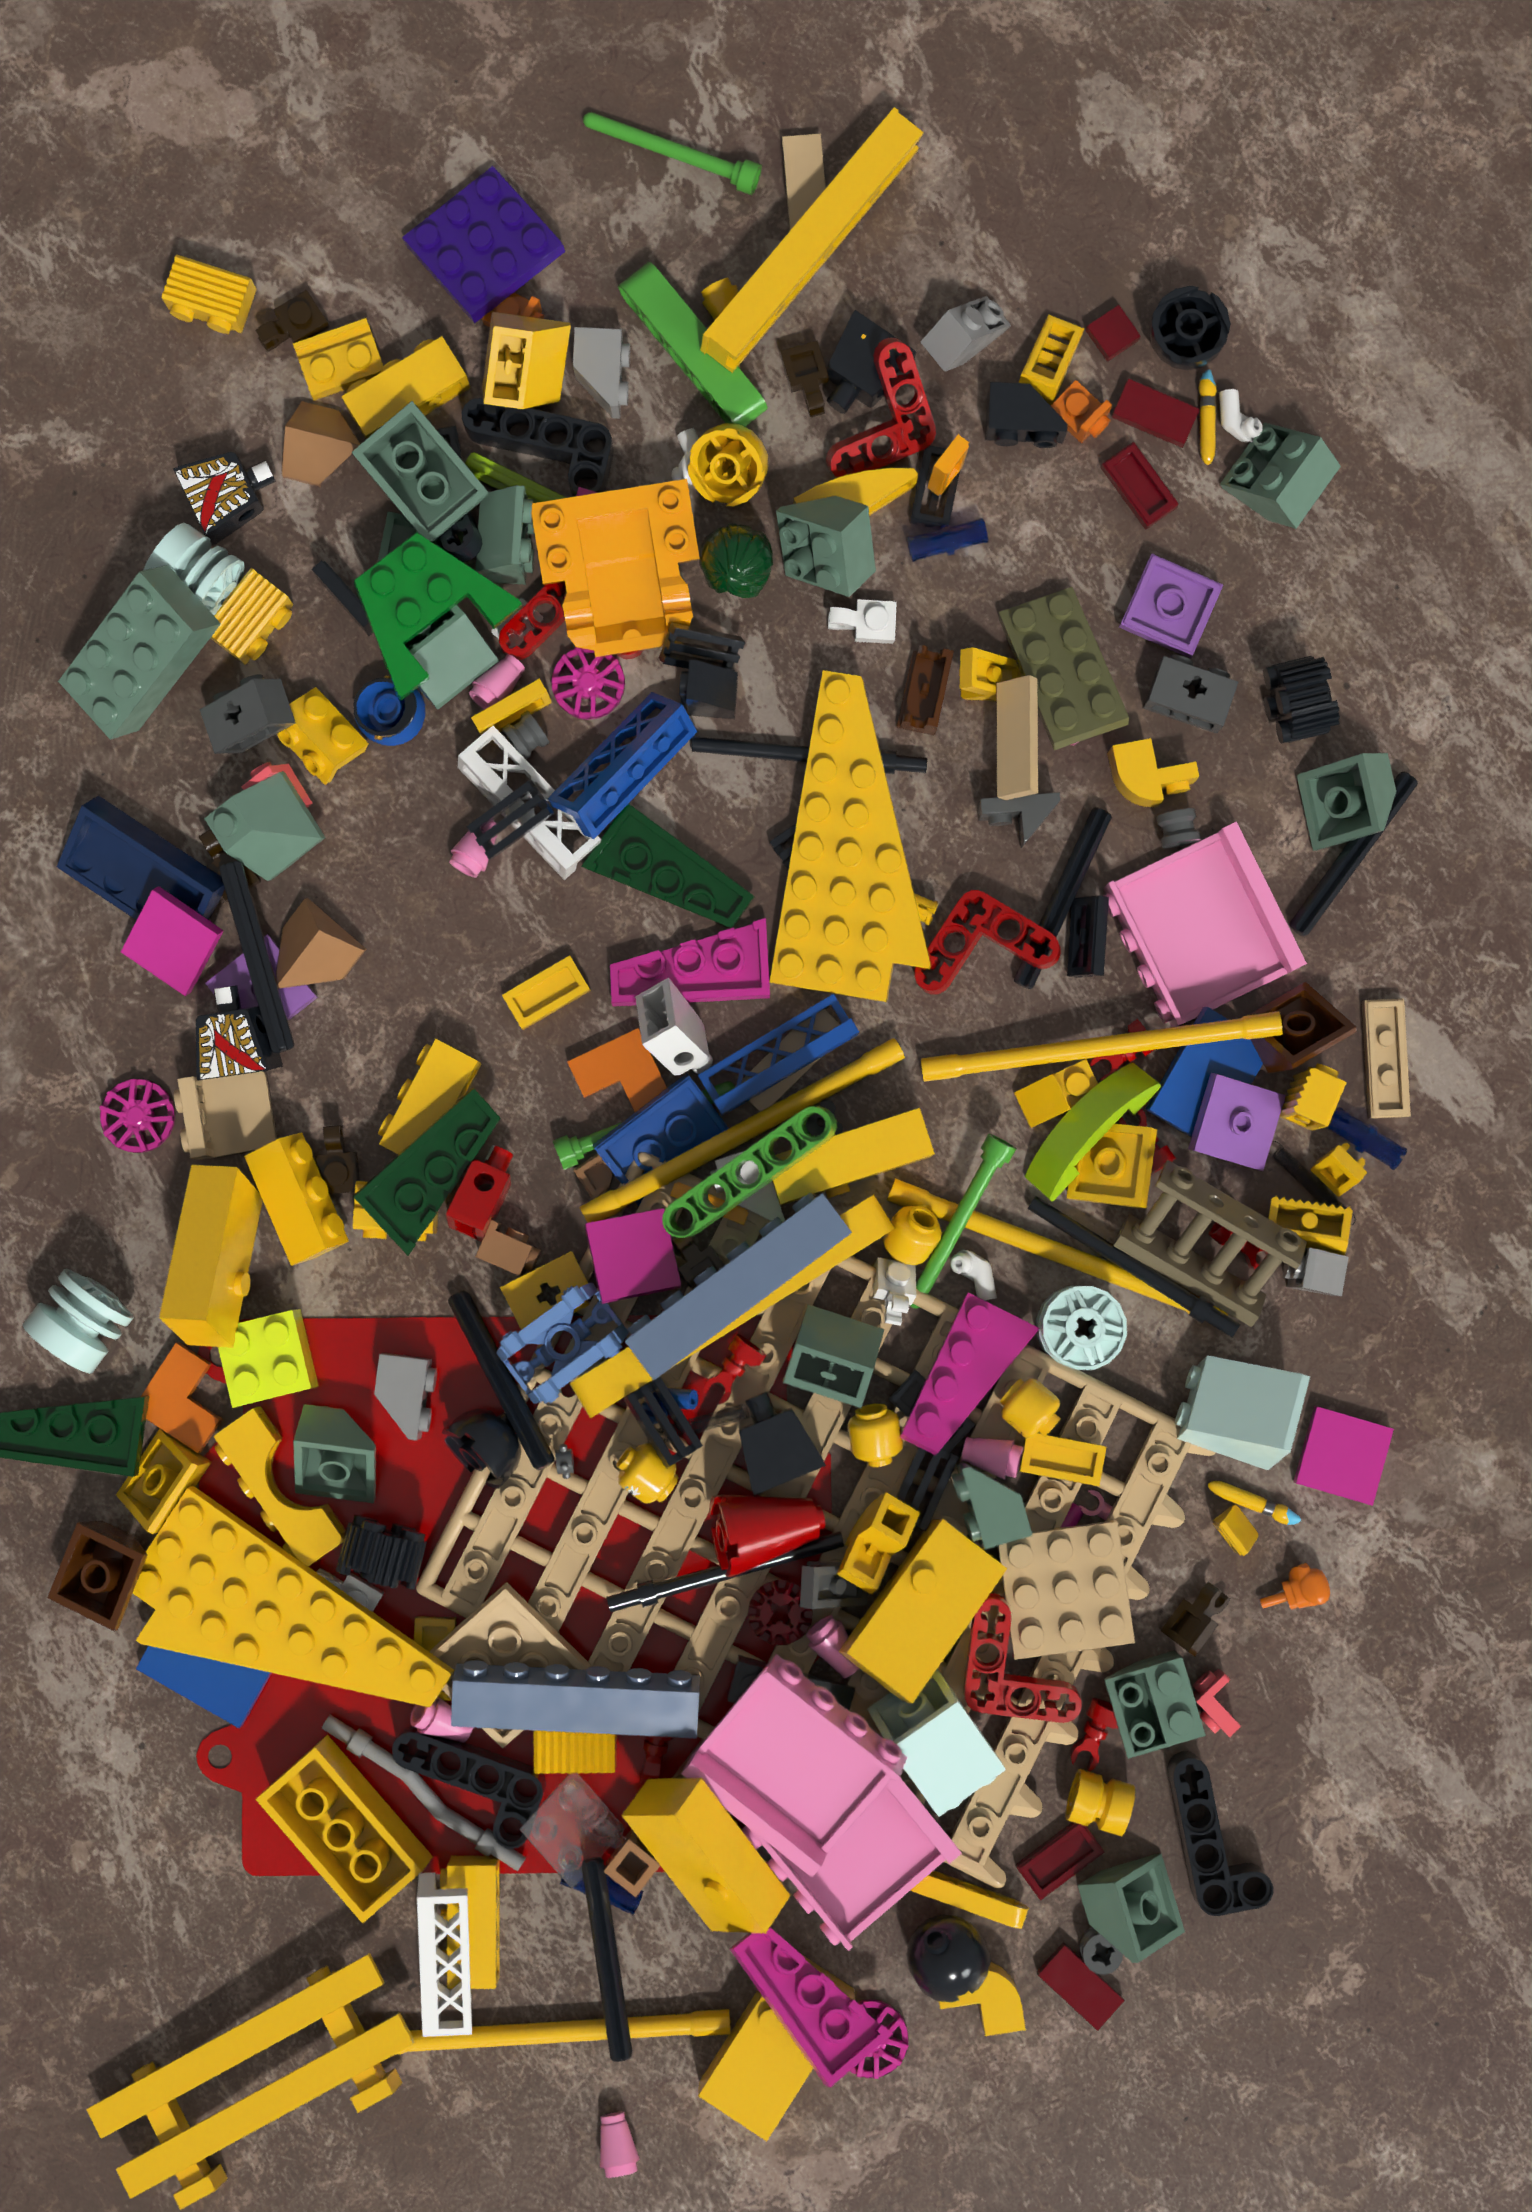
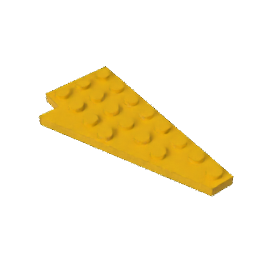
M823 670L769 982L887 1002L894 964L930 969L931 961L862 676Z
M193 1485L186 1489L146 1550L148 1555L133 1594L154 1608L155 1611L136 1639L140 1644L425 1707H431L455 1672L449 1665Z

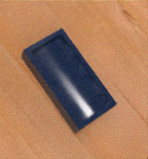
M99 795L81 806L56 866L135 920L138 919L151 891L158 886L208 920L225 891L220 875Z

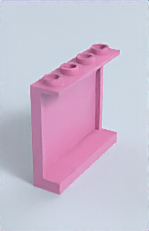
M1237 822L1114 882L1113 880L1103 888L1106 893L1104 896L1109 897L1108 913L1111 917L1117 916L1123 928L1119 932L1121 940L1129 953L1135 952L1141 964L1137 967L1139 977L1146 988L1152 987L1158 1001L1154 1002L1155 1009L1164 1024L1169 1022L1171 1027H1178L1197 1018L1203 1007L1211 1009L1220 1007L1307 964Z
M775 1654L691 1755L682 1775L686 1778H702L726 1810L809 1876L813 1877L822 1867L827 1853L892 1779L898 1780L907 1757L896 1743L882 1738L873 1731L863 1717L849 1712L840 1705L830 1691L824 1687L816 1686L806 1678L796 1664L783 1660Z
M901 1777L897 1781L892 1779L827 1853L822 1867L813 1877L809 1876L748 1826L741 1830L756 1850L762 1845L772 1858L767 1863L782 1882L789 1878L798 1890L793 1895L808 1914L815 1910L822 1918L824 1923L819 1927L834 1946L841 1942L848 1951L853 1947L851 1941L940 1864L945 1860L950 1864L962 1854Z

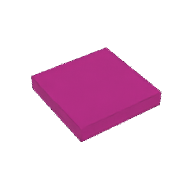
M158 886L151 891L121 953L186 996L192 992L224 930Z
M664 1208L585 1224L601 1304L681 1287L671 1237L663 1226L662 1216L665 1211Z
M1314 1406L1293 1483L1373 1506L1394 1429Z

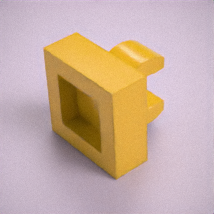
M1344 1143L1341 1146L1337 1145L1317 1160L1310 1169L1337 1197L1358 1184L1367 1174V1171L1363 1168L1365 1159L1361 1157L1356 1161L1346 1152L1350 1148L1348 1143Z

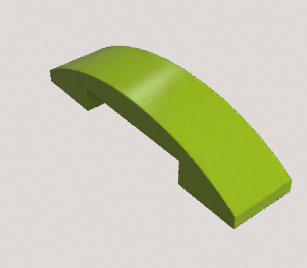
M1133 1062L1109 1075L1085 1094L1059 1121L1036 1153L1026 1172L1025 1178L1053 1202L1080 1174L1074 1166L1127 1110L1135 1115L1162 1086Z

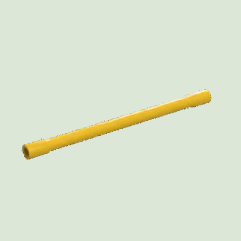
M1277 1011L1247 1015L1239 1019L964 1055L949 1054L921 1058L924 1082L956 1078L964 1074L1241 1038L1249 1040L1283 1035L1280 1012Z
M892 1038L864 1053L852 1063L615 1190L607 1191L581 1205L579 1208L587 1223L606 1220L621 1212L624 1207L788 1120L801 1110L812 1107L865 1077L875 1075L905 1059L904 1053L896 1039Z
M896 1178L887 1198V1201L903 1207H925L933 1212L937 1218L950 1222L959 1205ZM975 1210L965 1228L1176 1307L1190 1314L1189 1310L1105 1259ZM1214 1306L1215 1309L1228 1316V1313Z
M729 2009L694 2011L689 2014L627 2017L630 2038L693 2035L697 2037L731 2034ZM605 2019L472 2027V2035L423 2037L422 2030H409L415 2043L395 2055L413 2051L608 2039Z

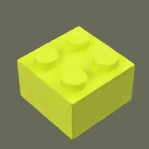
M301 1309L289 1310L238 1323L233 1348L218 1347L232 1408L319 1386Z

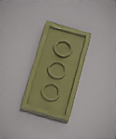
M1073 587L999 612L1000 624L1022 676L1031 675L1037 678L1038 714L1054 750L1129 725L1128 713Z

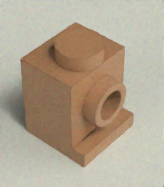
M491 1220L475 1257L518 1276H523L525 1270L533 1271L541 1250L527 1243L530 1236L510 1227L507 1228L505 1233L500 1232L502 1223Z

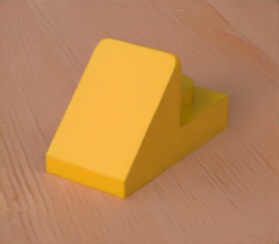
M974 647L961 649L959 668L961 698L966 700L997 701V683L1022 677L1016 660Z
M1087 1059L1014 1092V1095L1029 1127L1032 1128L1071 1110L1098 1082Z

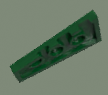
M629 803L620 812L601 838V842L593 849L581 866L729 928L734 927L755 898L754 895Z
M472 1088L356 1192L353 1197L403 1252L409 1256L424 1230L428 1228L449 1193L452 1192L469 1163L473 1161L501 1117Z
M149 1396L0 1412V1458L131 1477L138 1476Z

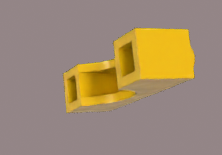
M261 1406L252 1408L213 1436L218 1443L215 1446L217 1454L227 1466L233 1464L241 1476L237 1479L239 1486L250 1499L253 1497L257 1499L263 1508L260 1515L267 1527L273 1532L278 1530L286 1543L283 1545L285 1551L309 1567L343 1543L346 1530L328 1504L316 1507L298 1505L286 1498L278 1489L273 1477L272 1463L275 1451L283 1438Z

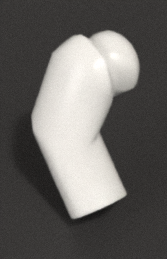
M1227 389L1219 392L1220 416L1223 429L1241 442H1252L1253 438L1261 434L1263 428L1261 421L1258 418L1247 417L1240 412L1238 390Z
M694 428L687 429L677 435L684 456L679 463V467H675L671 473L673 481L687 479L688 484L691 485L693 483L688 474L690 451L692 445L699 439Z
M961 1250L954 1254L951 1258L952 1270L974 1281L976 1296L984 1301L997 1298L992 1267L989 1261L969 1250Z

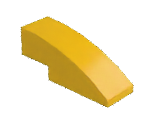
M886 468L849 474L809 489L793 498V504L838 496L867 505L870 516L916 487L918 474L914 468Z

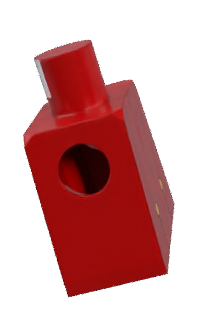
M492 1145L484 1163L473 1159L447 1210L446 1218L449 1228L482 1242L491 1220H496L510 1189L511 1178L506 1173V1170L513 1158L512 1153ZM482 1184L492 1185L489 1191L478 1190Z

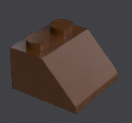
M102 1520L77 1522L47 1598L112 1631H118L148 1554L135 1536Z

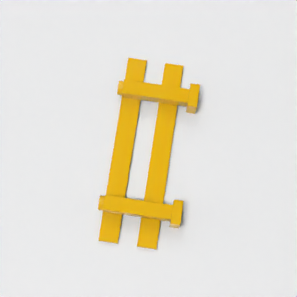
M370 1953L336 1972H331L328 1965L306 1977L309 1984L307 1988L163 2067L159 2066L156 2068L153 2061L131 2073L134 2080L132 2084L86 2109L101 2139L144 2115H147L160 2144L116 2168L130 2199L176 2174L182 2187L173 2196L181 2210L216 2191L228 2179L222 2165L219 2164L210 2168L206 2157L351 2078L358 2089L350 2098L357 2113L392 2095L403 2082L396 2068L386 2073L381 2062L415 2043L401 2013L364 2031L350 2003L385 1983ZM323 2019L336 2048L194 2126H189L176 2100L177 2097L315 2021Z

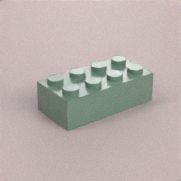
M169 565L139 571L58 682L110 740L137 732L221 623Z

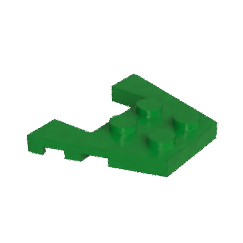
M419 533L414 534L354 580V586L380 648L381 656L393 682L395 693L400 701L429 680L428 673L405 646L412 638L466 597L470 599L493 629L522 607V603L518 598Z

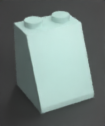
M1207 1355L1197 1366L1192 1365L1188 1373L1185 1387L1191 1390L1187 1403H1181L1176 1415L1175 1424L1181 1426L1177 1439L1269 1470L1291 1452L1310 1376Z
M938 1668L913 1703L903 1702L890 1692L867 1708L883 1738L896 1743L907 1757L904 1770L938 1817L948 1810L959 1806L965 1798L982 1786L993 1782L999 1774L1006 1770Z

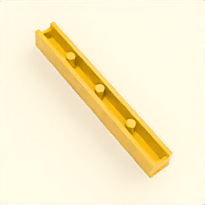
M894 107L705 331L700 351L704 354L707 353L733 373L918 152L919 147L916 143L921 139L924 132L898 113L899 110Z

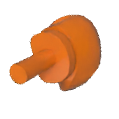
M1307 1563L1291 1568L1289 1580L1281 1582L1284 1592L1261 1598L1260 1602L1262 1608H1267L1288 1601L1291 1610L1298 1607L1300 1609L1322 1605L1329 1600L1330 1587L1322 1570L1310 1568Z

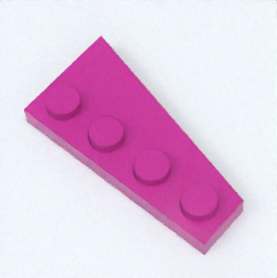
M766 918L754 921L751 925L741 928H730L720 931L717 935L697 941L694 939L680 943V946L664 951L657 950L610 964L612 1007L636 1005L635 996L667 978L673 982L688 1003L770 998Z
M967 1293L902 1429L900 1437L936 1455L1040 1328Z
M771 1927L766 1934L748 1933L730 1948V1951L826 2087H832L893 2034L884 2025L879 2024L854 1999H850L835 1986V1983L824 1973L819 1972L806 1961L801 1953Z

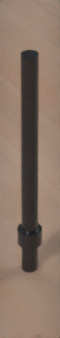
M693 736L692 752L797 762H807L809 747L698 736ZM881 749L886 774H895V771L926 773L927 757L896 755L897 751Z
M1035 1196L1029 1205L1028 1210L1189 1310V1316L1203 1324L1206 1321L1231 1338H1233L1241 1325L1215 1309V1303L1202 1295L1200 1298L1196 1297L1149 1266L1114 1247V1244L1041 1198Z
M841 1531L821 1536L812 1542L737 1576L726 1577L727 1569L722 1570L720 1565L657 1583H654L653 1580L637 1584L636 1589L607 1596L606 1598L610 1612L642 1604L644 1608L658 1604V1599L839 1549L845 1547Z

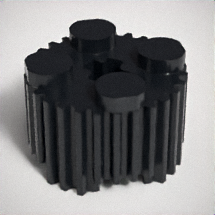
M1307 656L1263 669L1264 681L1267 689L1270 690V696L1264 697V708L1267 718L1277 721L1276 732L1281 744L1327 734L1331 730L1330 726L1339 725L1340 716L1338 712L1340 709L1337 700L1332 701L1330 687L1327 682L1328 679H1332L1330 667L1328 668L1327 661L1325 662L1324 657L1314 659V656Z
M354 1515L353 1522H349L347 1525L335 1571L350 1576L351 1569H353L355 1573H360L359 1577L367 1579V1582L397 1588L398 1582L401 1581L400 1584L407 1589L415 1590L427 1544L424 1541L425 1534L417 1532L415 1528L393 1523L391 1530L386 1529L387 1525L378 1523L376 1519Z

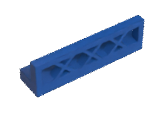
M651 692L551 794L548 800L552 807L573 816L582 833L595 839L697 733L683 704ZM656 707L662 709L656 717L645 720ZM636 735V738L631 743L620 746L626 738ZM610 762L605 770L594 773L600 765ZM584 789L573 802L567 800L573 792Z
M832 994L700 1073L698 1077L720 1114L724 1116L859 1034V1030L853 1020L848 1018L835 995ZM831 1006L841 1024L827 1033L813 1030L816 1014ZM811 1018L809 1028L797 1026ZM789 1030L807 1033L804 1047L794 1053L779 1050L782 1034ZM811 1034L820 1036L819 1038L809 1043ZM777 1038L775 1048L764 1046ZM760 1050L772 1053L773 1056L769 1068L759 1074L745 1070L748 1055L752 1052ZM777 1055L785 1057L784 1059L775 1063ZM743 1058L740 1069L730 1067ZM722 1070L739 1074L736 1087L722 1096H719L709 1079ZM743 1075L752 1077L742 1083Z

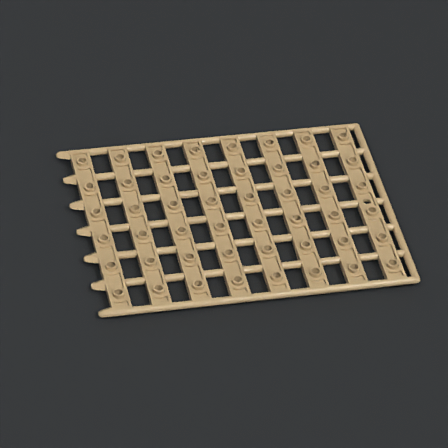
M646 1152L638 1153L639 1162L645 1166H652L653 1169L666 1163V1161L663 1163L659 1162V1158ZM633 1160L625 1174L629 1180L628 1182L640 1177L644 1170L638 1167ZM687 1173L646 1195L636 1213L661 1208L665 1210L671 1203L677 1200L670 1196L674 1183H677V1181L694 1188L703 1180ZM714 1185L710 1188L708 1194L722 1200L726 1199L725 1192L717 1193ZM626 1207L608 1219L621 1217ZM681 1208V1209L677 1212V1214H676V1222H677V1220H678V1218H679V1216H680V1214H681L683 1208ZM750 1210L747 1211L749 1214L744 1225L723 1217L709 1246L713 1247L723 1263L727 1265L730 1261L726 1255L744 1241H746L749 1247L754 1245L759 1235V1230L771 1221ZM589 1246L579 1263L587 1282L594 1271ZM675 1255L677 1268H679L686 1261ZM851 1256L837 1266L869 1281L851 1319L884 1329L880 1344L881 1348L892 1324L885 1323L884 1321L885 1300L873 1298L876 1267ZM830 1270L757 1314L762 1318L750 1341L767 1355L760 1366H750L747 1363L744 1365L746 1371L742 1377L737 1376L733 1381L729 1399L725 1403L718 1404L714 1411H723V1409L746 1404V1400L768 1392L776 1413L788 1408L793 1409L823 1457V1460H825L833 1443L852 1452L849 1434L841 1429L852 1405L812 1393L803 1410L773 1395L769 1391L799 1333L807 1305L813 1306ZM689 1286L687 1287L684 1296L688 1294L690 1291H692ZM916 1288V1298L912 1304L939 1317L913 1371L917 1370L926 1379L959 1309L930 1294L922 1293ZM594 1294L591 1302L588 1301L589 1306L576 1312L583 1316V1321L592 1316V1310L599 1301ZM638 1297L608 1303L626 1329L634 1324L627 1319ZM614 1320L605 1324L596 1323L589 1328L592 1334L584 1340L599 1341L616 1329L618 1325ZM563 1331L556 1332L553 1335V1349L555 1348ZM630 1332L628 1333L626 1338H629L631 1336ZM574 1337L569 1343L564 1354H567L573 1350L575 1345ZM1027 1344L997 1380L983 1410L975 1407L969 1414L968 1418L975 1423L969 1437L1014 1440V1445L1023 1447L1024 1436L1002 1418L1001 1411L1004 1406L1000 1403V1400L1018 1379H1022L1025 1382L1028 1379L1035 1378L1040 1383H1043L1047 1372L1082 1389L1058 1437L1101 1445L1119 1408L1153 1425L1125 1483L1102 1471L1099 1487L1117 1497L1106 1521H1118L1129 1599L1141 1600L1149 1594V1584L1132 1567V1564L1151 1525L1176 1528L1184 1523L1185 1515L1183 1509L1167 1495V1492L1186 1454L1212 1456L1216 1452L1177 1439L1181 1426L1175 1424V1418L1080 1370L1057 1363L1050 1355ZM698 1351L659 1377L662 1378L667 1388L681 1389L690 1370L708 1379L719 1373L722 1368L699 1357L700 1351ZM534 1352V1354H533L531 1360L534 1359V1358L537 1356L535 1352ZM602 1357L600 1360H598L596 1363H594L588 1369L583 1371L570 1382H573L585 1373L594 1369L598 1365L605 1362L607 1359L605 1357ZM879 1358L876 1359L873 1373L897 1386H900L910 1375ZM543 1363L535 1368L534 1376L527 1384L531 1390L534 1389L536 1383L541 1384L552 1375L551 1371L544 1368ZM518 1383L517 1386L527 1403L529 1397ZM561 1391L558 1394L559 1397L553 1402L545 1404L542 1401L539 1403L533 1414L554 1458L555 1451L559 1450V1445L565 1443L583 1407L576 1394L572 1397H566ZM641 1398L638 1401L642 1404L645 1400ZM613 1404L598 1413L618 1423V1426L590 1481L574 1473H570V1478L564 1479L562 1474H557L555 1461L550 1466L541 1470L533 1468L521 1445V1458L517 1469L500 1488L495 1489L482 1517L471 1511L491 1471L487 1467L483 1471L474 1470L416 1584V1591L420 1595L467 1618L484 1603L509 1551L512 1550L545 1567L528 1604L559 1632L581 1586L606 1598L607 1596L636 1589L637 1584L653 1580L654 1583L675 1578L689 1550L719 1565L714 1544L698 1537L697 1534L709 1512L710 1499L718 1495L725 1479L752 1491L748 1471L733 1464L742 1447L739 1429L754 1423L752 1417L728 1425H722L718 1428L713 1426L711 1430L709 1427V1430L704 1431L700 1439L703 1446L685 1457L690 1461L661 1517L625 1500L629 1492L618 1484L620 1468L616 1465L620 1456L630 1446L636 1449L638 1446L648 1443L647 1436L628 1406L624 1409ZM895 1406L893 1411L899 1416L902 1431L908 1417ZM659 1423L653 1424L656 1430L661 1428ZM680 1438L685 1447H687L688 1444L686 1443L685 1439ZM903 1439L901 1452L892 1457L890 1464L881 1467H871L867 1462L840 1518L823 1510L825 1529L832 1533L841 1531L845 1545L859 1517L875 1499L885 1492L896 1497L918 1446ZM670 1441L665 1443L669 1450L677 1453ZM962 1452L958 1458L957 1463L963 1462L961 1461ZM956 1465L951 1475L958 1473ZM971 1465L972 1467L980 1470L981 1472L995 1479V1475L985 1470H982L974 1465ZM918 1468L912 1483L919 1486L925 1471ZM820 1469L761 1492L758 1495L806 1498ZM1039 1475L1024 1505L1031 1531L1060 1528L1082 1483ZM950 1476L931 1521L944 1519L964 1536H967L968 1532L963 1514L969 1513L967 1501L961 1502L960 1498L958 1499L952 1476ZM932 1477L927 1491L933 1493L939 1478ZM546 1478L582 1495L553 1553L518 1536ZM618 1514L653 1531L625 1590L589 1572ZM465 1526L474 1532L444 1589L436 1585L435 1582L462 1528ZM845 1545V1547L824 1552L818 1561L842 1562L848 1546ZM900 1550L892 1555L890 1562L900 1566L908 1553ZM770 1568L718 1582L696 1626L661 1609L666 1597L658 1599L659 1603L643 1608L642 1604L615 1611L612 1613L588 1662L591 1664V1667L601 1666L608 1668L610 1671L627 1672L630 1670L652 1624L655 1623L689 1640L674 1670H683L691 1673V1675H700V1710L725 1659L736 1664L738 1655L763 1661L732 1644L748 1614L749 1603L756 1590L765 1583L783 1579L769 1573ZM1001 1577L991 1593L999 1594L1005 1598ZM991 1605L988 1612L982 1611V1613L987 1616V1632L995 1634L996 1616H1003V1614L999 1613L997 1605ZM841 1607L813 1609L812 1623L809 1629L822 1618L832 1615L835 1621H841L845 1630L852 1633L861 1619L840 1609ZM789 1618L787 1623L791 1627L793 1624L790 1622ZM972 1620L958 1638L947 1662L942 1661L938 1667V1670L968 1713L971 1708L968 1707L965 1701L963 1684ZM805 1633L803 1638L788 1646L776 1645L767 1663L777 1654L783 1660L793 1662L803 1673L808 1674L817 1653L809 1647L810 1640ZM984 1643L977 1648L976 1657L985 1663L992 1662L996 1659L999 1650L994 1644ZM1106 1647L1039 1656L1029 1677L1065 1681L1073 1685L1080 1669L1107 1672L1113 1667L1114 1658ZM859 1668L849 1677L846 1685L856 1688L849 1712L863 1717L869 1727L883 1738L867 1708L886 1696L889 1691ZM980 1672V1687L978 1690H972V1692L976 1693V1697L984 1700L985 1694H992V1692L988 1691L987 1683L984 1682L987 1674ZM1024 1687L1019 1698L1016 1699L1011 1696V1701L1020 1707L1027 1706L1032 1702L1034 1694L1030 1689ZM1040 1690V1709L1045 1708V1700L1055 1702L1057 1709L1061 1710L1068 1696L1067 1694H1061L1059 1700H1048L1045 1695L1046 1690ZM1017 1717L1008 1718L993 1749L1006 1770L999 1774L993 1782L982 1786L970 1795L950 1836L962 1854L950 1864L946 1860L944 1861L945 1863L993 1888L999 1889L1005 1885V1872L989 1857V1854L1009 1814L1028 1818L1041 1814L1042 1802L1025 1784V1781L1045 1742L1070 1745L1078 1739L1077 1727L1071 1721L1058 1723ZM698 1718L697 1736L703 1739L715 1727ZM903 1768L900 1777L924 1805L925 1797Z

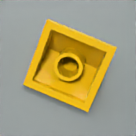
M159 1428L141 1456L138 1476H128L116 1496L147 1532L155 1534L160 1531L186 1489L192 1485L196 1487L212 1462Z

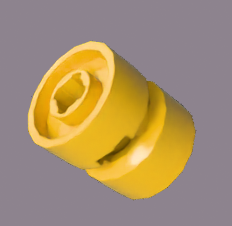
M1078 1769L1069 1791L1065 1818L1068 1821L1088 1826L1094 1821L1097 1823L1099 1830L1123 1836L1134 1805L1135 1785L1116 1779H1111L1104 1783L1102 1775Z

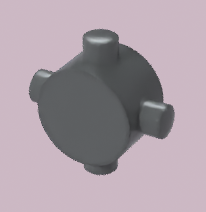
M566 1444L559 1445V1450L555 1451L557 1474H562L564 1479H568L571 1477L570 1473H574L572 1449H567Z

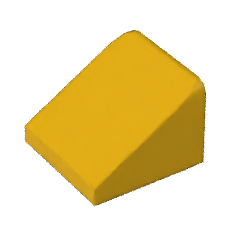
M1237 1505L1230 1506L1212 1520V1524L1236 1554L1245 1556L1249 1553L1258 1538V1532Z

